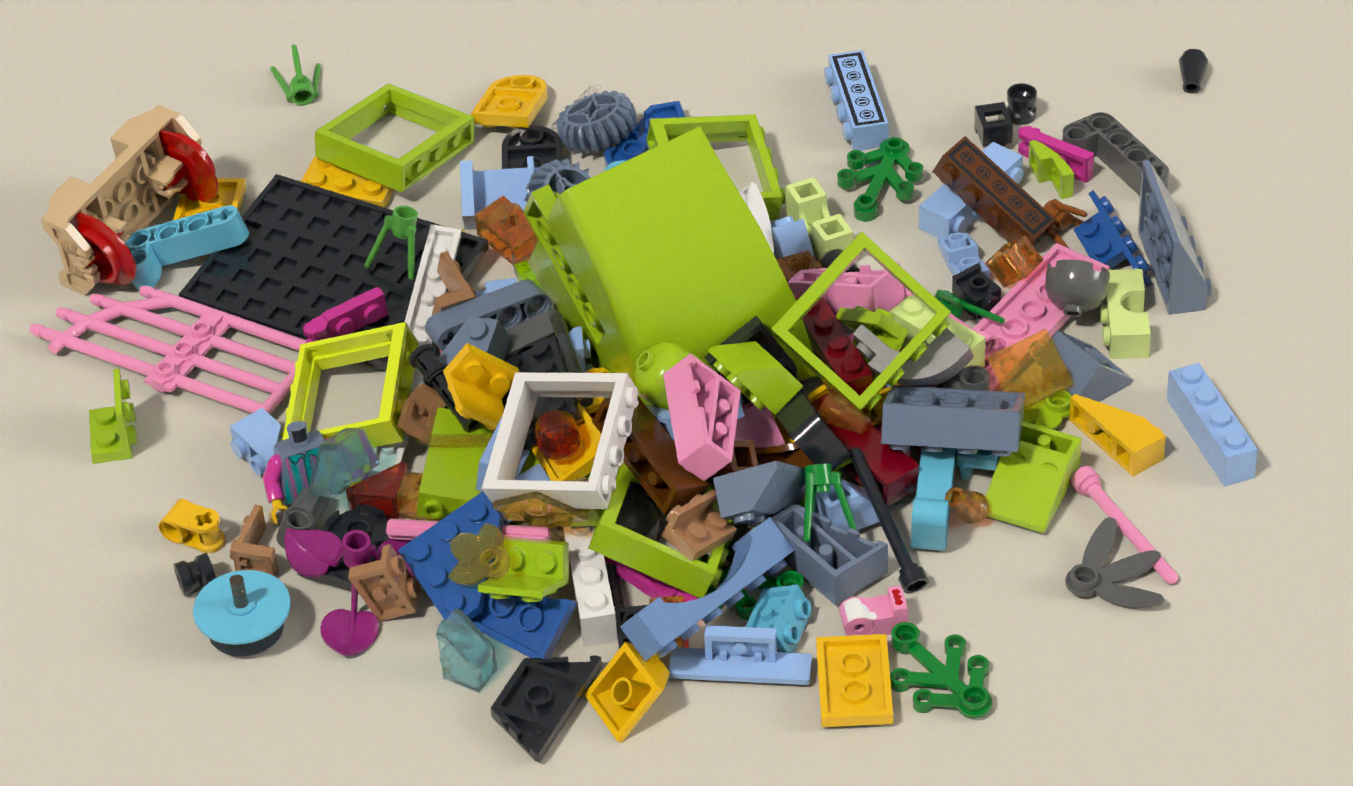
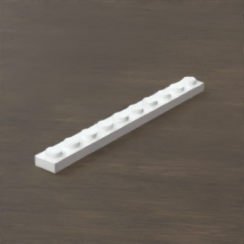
M430 225L405 322L419 342V346L429 343L433 345L434 343L425 332V324L432 316L435 298L447 292L445 284L437 273L441 252L448 251L453 261L456 259L461 239L460 229ZM415 368L411 393L424 378L418 368ZM405 432L403 442L370 448L365 467V477L397 483L410 435Z

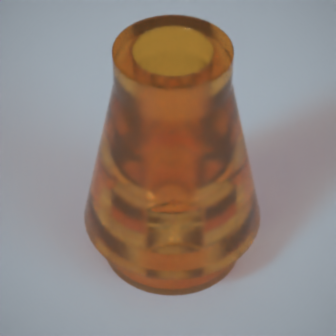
M830 392L819 409V414L826 423L853 431L859 435L865 432L871 420L870 417L862 413L841 393L836 395Z
M953 487L947 491L945 500L949 501V506L964 523H978L987 516L989 506L986 497L982 493L963 490L958 487Z

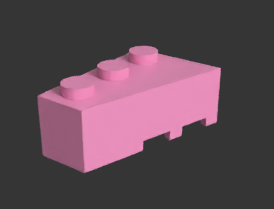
M860 265V271L845 272L826 292L823 298L836 316L840 307L854 309L855 306H861L873 312L877 308L889 312L905 298L903 285L887 270H871L870 265ZM827 268L800 270L787 283L794 297L804 294Z
M690 353L666 371L663 377L678 463L688 472L705 481L732 461L741 390Z

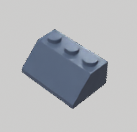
M779 461L713 478L721 518L732 520L735 525L747 523V527H757L769 517L775 516L791 505H799L806 493L805 468Z

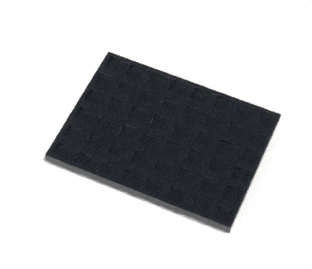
M276 174L242 215V219L249 231L246 241L235 247L211 253L181 290L179 296L306 340L308 338L303 332L305 323L311 322L312 319L335 306L375 287H379L385 295L388 315L352 333L405 322L430 225H442L417 218L413 280L408 278V240L397 238L393 235L391 229H389L370 268H365L364 265L384 225L385 216H392L393 210ZM461 231V239L455 260L458 262L462 275L466 280L489 249L487 239ZM389 356L361 363L386 370Z

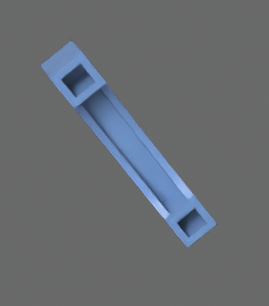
M770 517L731 546L735 551L733 562L725 579L713 593L696 600L678 603L663 602L661 597H659L620 626L645 661L656 653L660 658L664 657L678 646L675 642L677 637L680 636L685 641L701 629L697 624L700 620H703L707 625L723 613L719 606L724 603L727 608H730L744 597V594L741 592L742 589L746 587L751 592L766 581L762 574L767 571L770 576H773L787 565L784 558L792 553L794 548Z

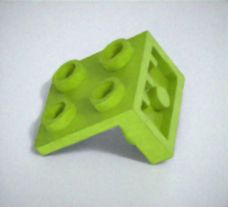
M120 368L113 369L115 406L89 410L90 447L93 464L132 459V445L137 444L135 425H130L131 422H136L135 408L133 403L127 402V399H131L128 379L122 380Z
M503 537L499 539L500 573L478 584V592L490 593V598L506 599L513 595L522 596V601L525 602L542 601L544 596L556 593L557 589L569 583V542Z

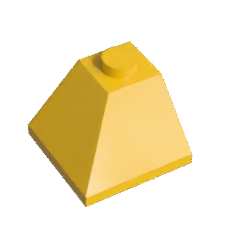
M624 642L585 692L584 696L615 739L622 743L662 693L670 672L656 654L645 661L633 644Z

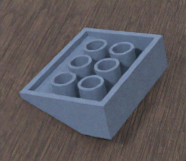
M1143 160L1138 234L1167 313L1172 315L1206 310L1207 297L1211 296L1212 293L1211 282L1208 277L1204 278L1203 262L1201 257H1196L1194 238L1187 234L1186 217L1180 215L1175 201L1150 161Z
M894 385L891 387L883 403L881 444H889V448L894 450H908L911 445L923 446V450L928 452H942L944 448H957V452L961 454H976L978 450H991V454L995 456H1010L1012 452H1018L1020 446L1025 393Z

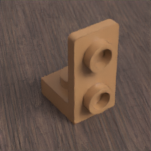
M448 251L441 252L437 273L449 292L435 298L432 315L476 298L475 290L471 284H467L456 260L453 261Z
M255 504L250 515L245 516L242 523V531L238 539L233 540L231 544L230 558L234 561L235 571L256 570L276 577L279 568L275 548L258 545L266 529L262 505Z

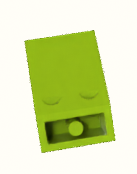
M1022 421L1018 452H1012L1010 456H1000L982 504L980 515L1045 533L1070 486L1072 475L1080 467L1082 438Z

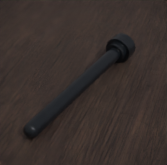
M858 447L851 448L849 452L852 454L850 457L852 464L901 568L898 578L904 593L919 591L929 583L923 567H919L917 563H913L861 449Z

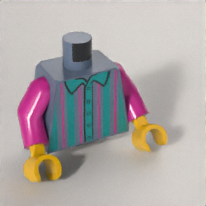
M303 421L292 422L287 426L289 439L279 441L274 445V455L270 457L263 474L268 503H272L273 506L268 514V518L274 525L277 524L276 512L281 510L284 513L288 509L286 505L294 503L303 488L314 486L326 493L344 487V480H348L350 484L348 493L351 498L357 500L352 491L356 484H361L366 494L368 495L369 493L367 483L358 480L356 475L359 472L348 451L334 439L323 438L319 430L308 432L306 423Z

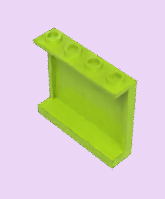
M437 408L419 489L417 516L442 520L481 493L476 490L479 461L494 433L486 428L483 423L475 430L465 432L450 409ZM530 447L528 448L529 457L521 474L539 464ZM534 507L507 525L548 527L551 529L555 508Z

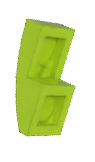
M1036 140L1029 141L1028 165L1039 183L1051 181L1061 200L1073 197L1074 172L1070 166L1049 147Z

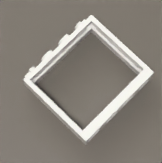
M515 373L481 488L493 506L608 509L612 491L616 490L617 471L624 460L623 449L626 438L631 434V419L634 408L639 404L637 400L638 388L635 387L628 373ZM538 397L611 398L588 482L514 480Z

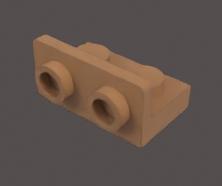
M714 489L704 495H696L689 503L683 506H675L666 517L668 524L662 536L690 561H694L730 541L737 530L726 519H722L720 513H717L712 508L717 499Z
M391 544L383 546L381 560L354 566L349 569V580L379 622L416 613L418 597L421 596L420 583L416 577H412L406 568L403 557L397 555Z

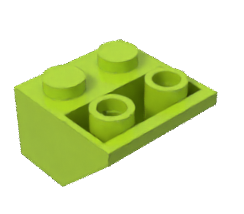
M756 341L712 346L708 350L717 359L713 366L735 387L740 389L741 393L760 411L766 406L776 415L803 387L792 374Z

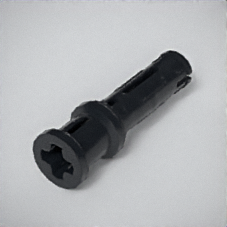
M429 343L416 348L409 356L408 361L412 367L418 368L423 375L425 385L437 391L465 432L478 428L481 422L472 418L466 419L456 411L455 402L448 390V384L443 370L448 365L442 363L436 356L435 347Z

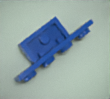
M1094 190L1089 192L1088 194L1099 212L1073 229L1088 256L1110 266V269L1127 258L1133 269H1142L1144 283L1147 286L1153 283L1147 274L1151 270L1150 266L1141 254L1136 256L1135 252L1139 248L1129 234L1124 236L1123 233L1127 231V228L1118 215L1112 216V213L1116 210L1106 196L1100 198Z

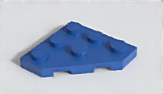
M680 101L650 105L644 111V117L634 126V130L628 133V137L621 139L619 144L615 147L610 146L604 152L606 167L612 162L629 160L648 151L646 140L650 119L685 117Z
M484 491L398 549L453 632L476 617L483 610L485 598L483 597L484 593L478 592V584L491 577L496 557L495 547L498 535L502 533L504 520Z

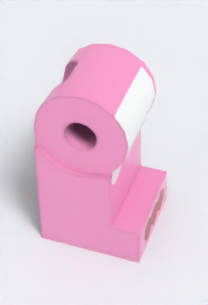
M901 586L889 587L887 595L870 598H848L839 607L843 628L847 636L890 635L892 628L896 624L908 622V607Z

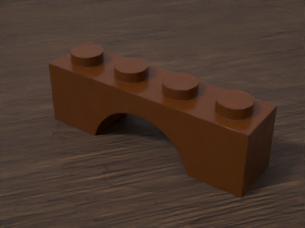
M734 440L732 461L709 477L707 481L709 485H714L713 478L773 461L805 468L807 465H814V463L795 442L773 447H755L753 440Z

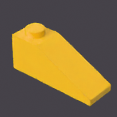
M1077 394L1070 397L1069 421L1131 476L1134 477L1164 460L1166 436L1160 428L1155 427L1146 418Z

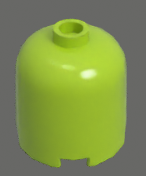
M670 341L656 343L643 351L637 358L633 376L634 385L638 388L640 396L655 407L669 410L663 374L691 352ZM695 356V357H696L697 359H699L701 362H703V363L706 364L708 367H710L712 370H714L716 373H718L717 370H716V368H714V367L711 366L710 364L706 363L705 361H703V360L700 359L699 357Z

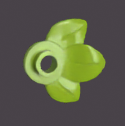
M1040 385L1018 388V392L1025 393L1023 421L1054 430L1061 425L1062 419L1070 416L1071 394L1063 389L1050 390Z

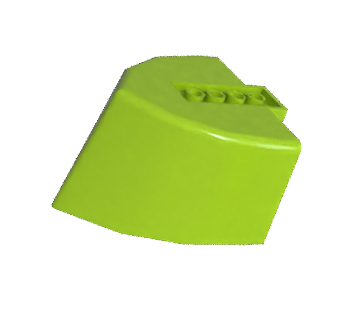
M701 126L574 185L560 195L558 192L553 193L549 184L531 192L523 211L538 239L528 264L542 290L550 298L551 305L563 315L571 330L582 326L583 340L589 339L591 359H588V361L594 368L603 367L610 373H628L632 382L637 358L643 351L656 343L670 341L708 363L705 359V356L709 353L708 350L712 346L720 345L756 315L771 333V328L796 302L759 224L717 157ZM801 320L790 333L813 353L803 320ZM777 340L795 363L798 381L818 377ZM638 393L639 398L643 401L645 405L648 404L653 406L651 403H649L647 400L641 397Z

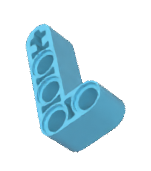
M232 205L223 206L144 228L130 234L131 237L125 244L134 258L137 270L132 282L138 290H140L141 286L153 287L161 278L162 266L242 244L248 238L249 231L238 209Z
M922 446L916 498L913 500L911 548L946 551L957 448H944L942 452L924 451Z

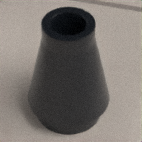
M1188 49L1179 58L1183 90L1187 93L1194 94L1200 91L1208 66V59L1205 53L1199 49Z

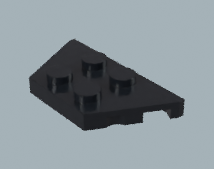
M597 655L590 656V662H569L568 657H554L552 659L524 658L491 706L492 718L534 761L540 763L601 669V657Z

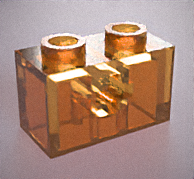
M501 196L475 214L477 235L487 239L488 245L516 269L529 261L538 239L527 221L522 208L517 203H512L505 196Z

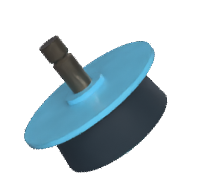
M256 570L234 571L215 578L199 592L193 605V617L198 629L210 639V642L217 650L231 656H251L269 649L281 637L284 622L290 612L291 600L286 586L275 576Z

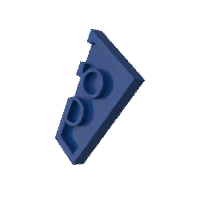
M484 593L485 602L482 612L465 624L530 658L550 659L578 602L545 597L539 602L522 601V596L513 595L506 599L490 598V593Z

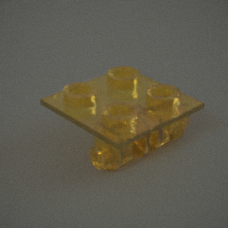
M1047 329L987 357L1004 392L1025 393L1024 408L1074 385Z

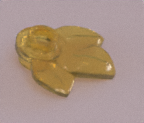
M485 523L478 535L462 533L451 540V551L459 562L448 575L450 580L461 585H475L484 577L498 579L508 572L510 568V555L503 547L504 536L500 529L492 524ZM496 557L493 563L488 564L491 559Z

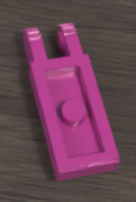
M1029 125L1019 128L1018 138L1022 140L1018 145L1019 154L1029 158V141L1036 140L1056 152L1074 172L1075 179L1086 183L1093 178L1094 153L1041 133L1038 128H1033Z
M375 287L323 312L322 315L312 319L311 322L305 323V326H303L304 335L308 338L306 343L351 334L387 316L385 295L379 287Z

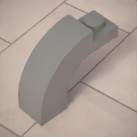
M862 324L853 333L858 343L856 349L865 358L871 360L868 366L876 377L900 353L885 345ZM946 328L938 338H935L926 346L928 349L915 363L911 359L907 361L901 368L905 374L895 385L932 387L941 384L958 374L974 358L972 351L968 345Z

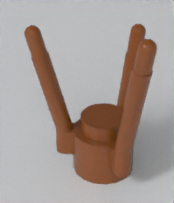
M1057 199L1050 200L1043 208L1056 221L1047 233L1051 235L1056 243L1069 248L1056 230H1066L1071 223L1079 226L1084 221L1072 214L1086 217L1087 212L1063 204Z

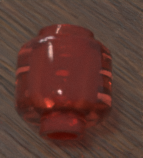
M552 410L540 416L535 423L534 433L539 451L546 458L563 460L571 457L579 449L581 436L576 419L570 413L564 410Z

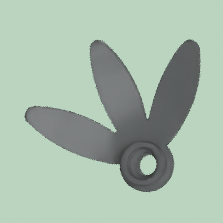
M1112 517L1104 519L1087 544L1082 564L1074 566L1066 575L1065 585L1067 589L1073 594L1082 597L1096 594L1109 602L1126 607L1141 608L1163 604L1165 599L1159 593L1117 584L1131 580L1149 570L1161 558L1160 552L1156 550L1141 552L1103 567L1112 551L1116 535V520Z

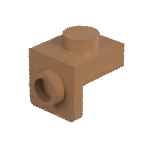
M420 383L403 403L397 426L408 435L426 443L432 435L437 408H444L446 404L437 391L424 383Z

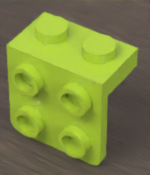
M855 306L854 309L840 307L836 315L839 322L854 332L862 324L885 345L896 351L901 350L908 332L906 328L893 320V314L879 308L873 312L861 306ZM854 337L852 343L856 347L858 343ZM860 353L861 357L863 358V360L865 361V363H866L867 366H868V363H869L871 360H868L867 358H865V357Z

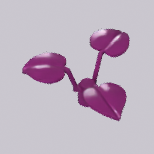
M287 528L284 543L286 557L291 567L298 574L317 578L325 575L330 566L337 567L342 558L349 568L369 563L371 556L375 561L381 560L384 545L391 544L397 555H401L398 549L411 540L389 539L379 546L377 553L376 546L370 545L369 535L361 530H353L346 533L341 542L338 536L327 531ZM405 561L406 568L412 577H416ZM351 584V611L346 609L333 610L323 618L320 626L321 637L325 644L339 655L344 656L357 655L366 651L375 642L379 633L378 619L372 612H357L358 591L353 584Z

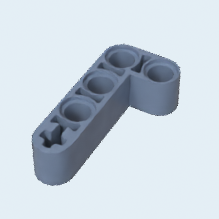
M529 279L521 280L435 313L427 320L425 332L438 348L444 351L469 316L499 320L506 330L542 312L552 310L551 300L535 282Z

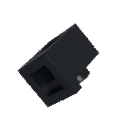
M1005 102L975 106L974 130L978 133L982 147H987L992 142L1003 147L1008 143H1012L1013 123ZM998 115V121H986L985 117Z
M978 263L952 276V294L965 300L967 303L990 312L1001 300V288L981 272V266ZM965 310L975 320L982 317L978 314Z

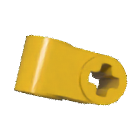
M178 499L158 524L160 533L167 540L189 546L204 553L216 552L225 544V535L218 526L220 517L217 511L194 504L186 499Z

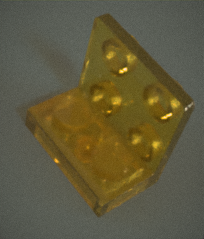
M581 477L568 481L588 482L589 479ZM537 491L495 500L492 506L493 509L504 513V517L509 520L523 521L530 524V526L548 527L549 529L559 526L571 527L573 523L587 521L589 509L574 508Z

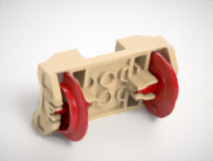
M157 105L151 111L129 119L110 137L115 160L91 184L71 176L51 195L47 214L41 221L45 232L57 244L64 268L58 276L62 286L86 295L98 282L116 285L129 284L134 280L137 271L134 258L125 244L131 237L130 234L146 228L178 194L181 195L183 193L187 195V199L196 202L198 200L208 202L216 196L218 180L213 161L201 146V137L182 114Z

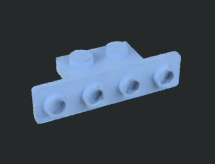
M706 625L704 633L705 649L676 647L671 651L669 677L673 679L795 685L810 684L812 655L777 652L775 628Z

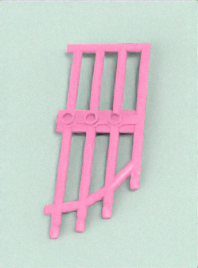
M141 286L139 294L147 299L121 302L101 294H91L89 301L93 305L100 308L103 307L104 309L90 315L72 311L68 308H57V317L74 324L64 332L46 328L40 324H32L30 326V333L50 341L47 346L54 354L67 347L147 376L144 379L145 384L153 386L154 390L172 393L179 387L249 413H254L263 408L271 414L290 392V386L293 383L296 370L295 362L224 338L222 335L231 327L297 351L300 349V344L306 343L304 339L155 289L151 286ZM173 307L200 318L190 326L150 311ZM120 316H126L183 337L173 346L113 325L107 321ZM90 329L165 357L155 366L77 337ZM214 347L289 374L281 383L204 356ZM197 367L271 393V395L262 404L186 376Z

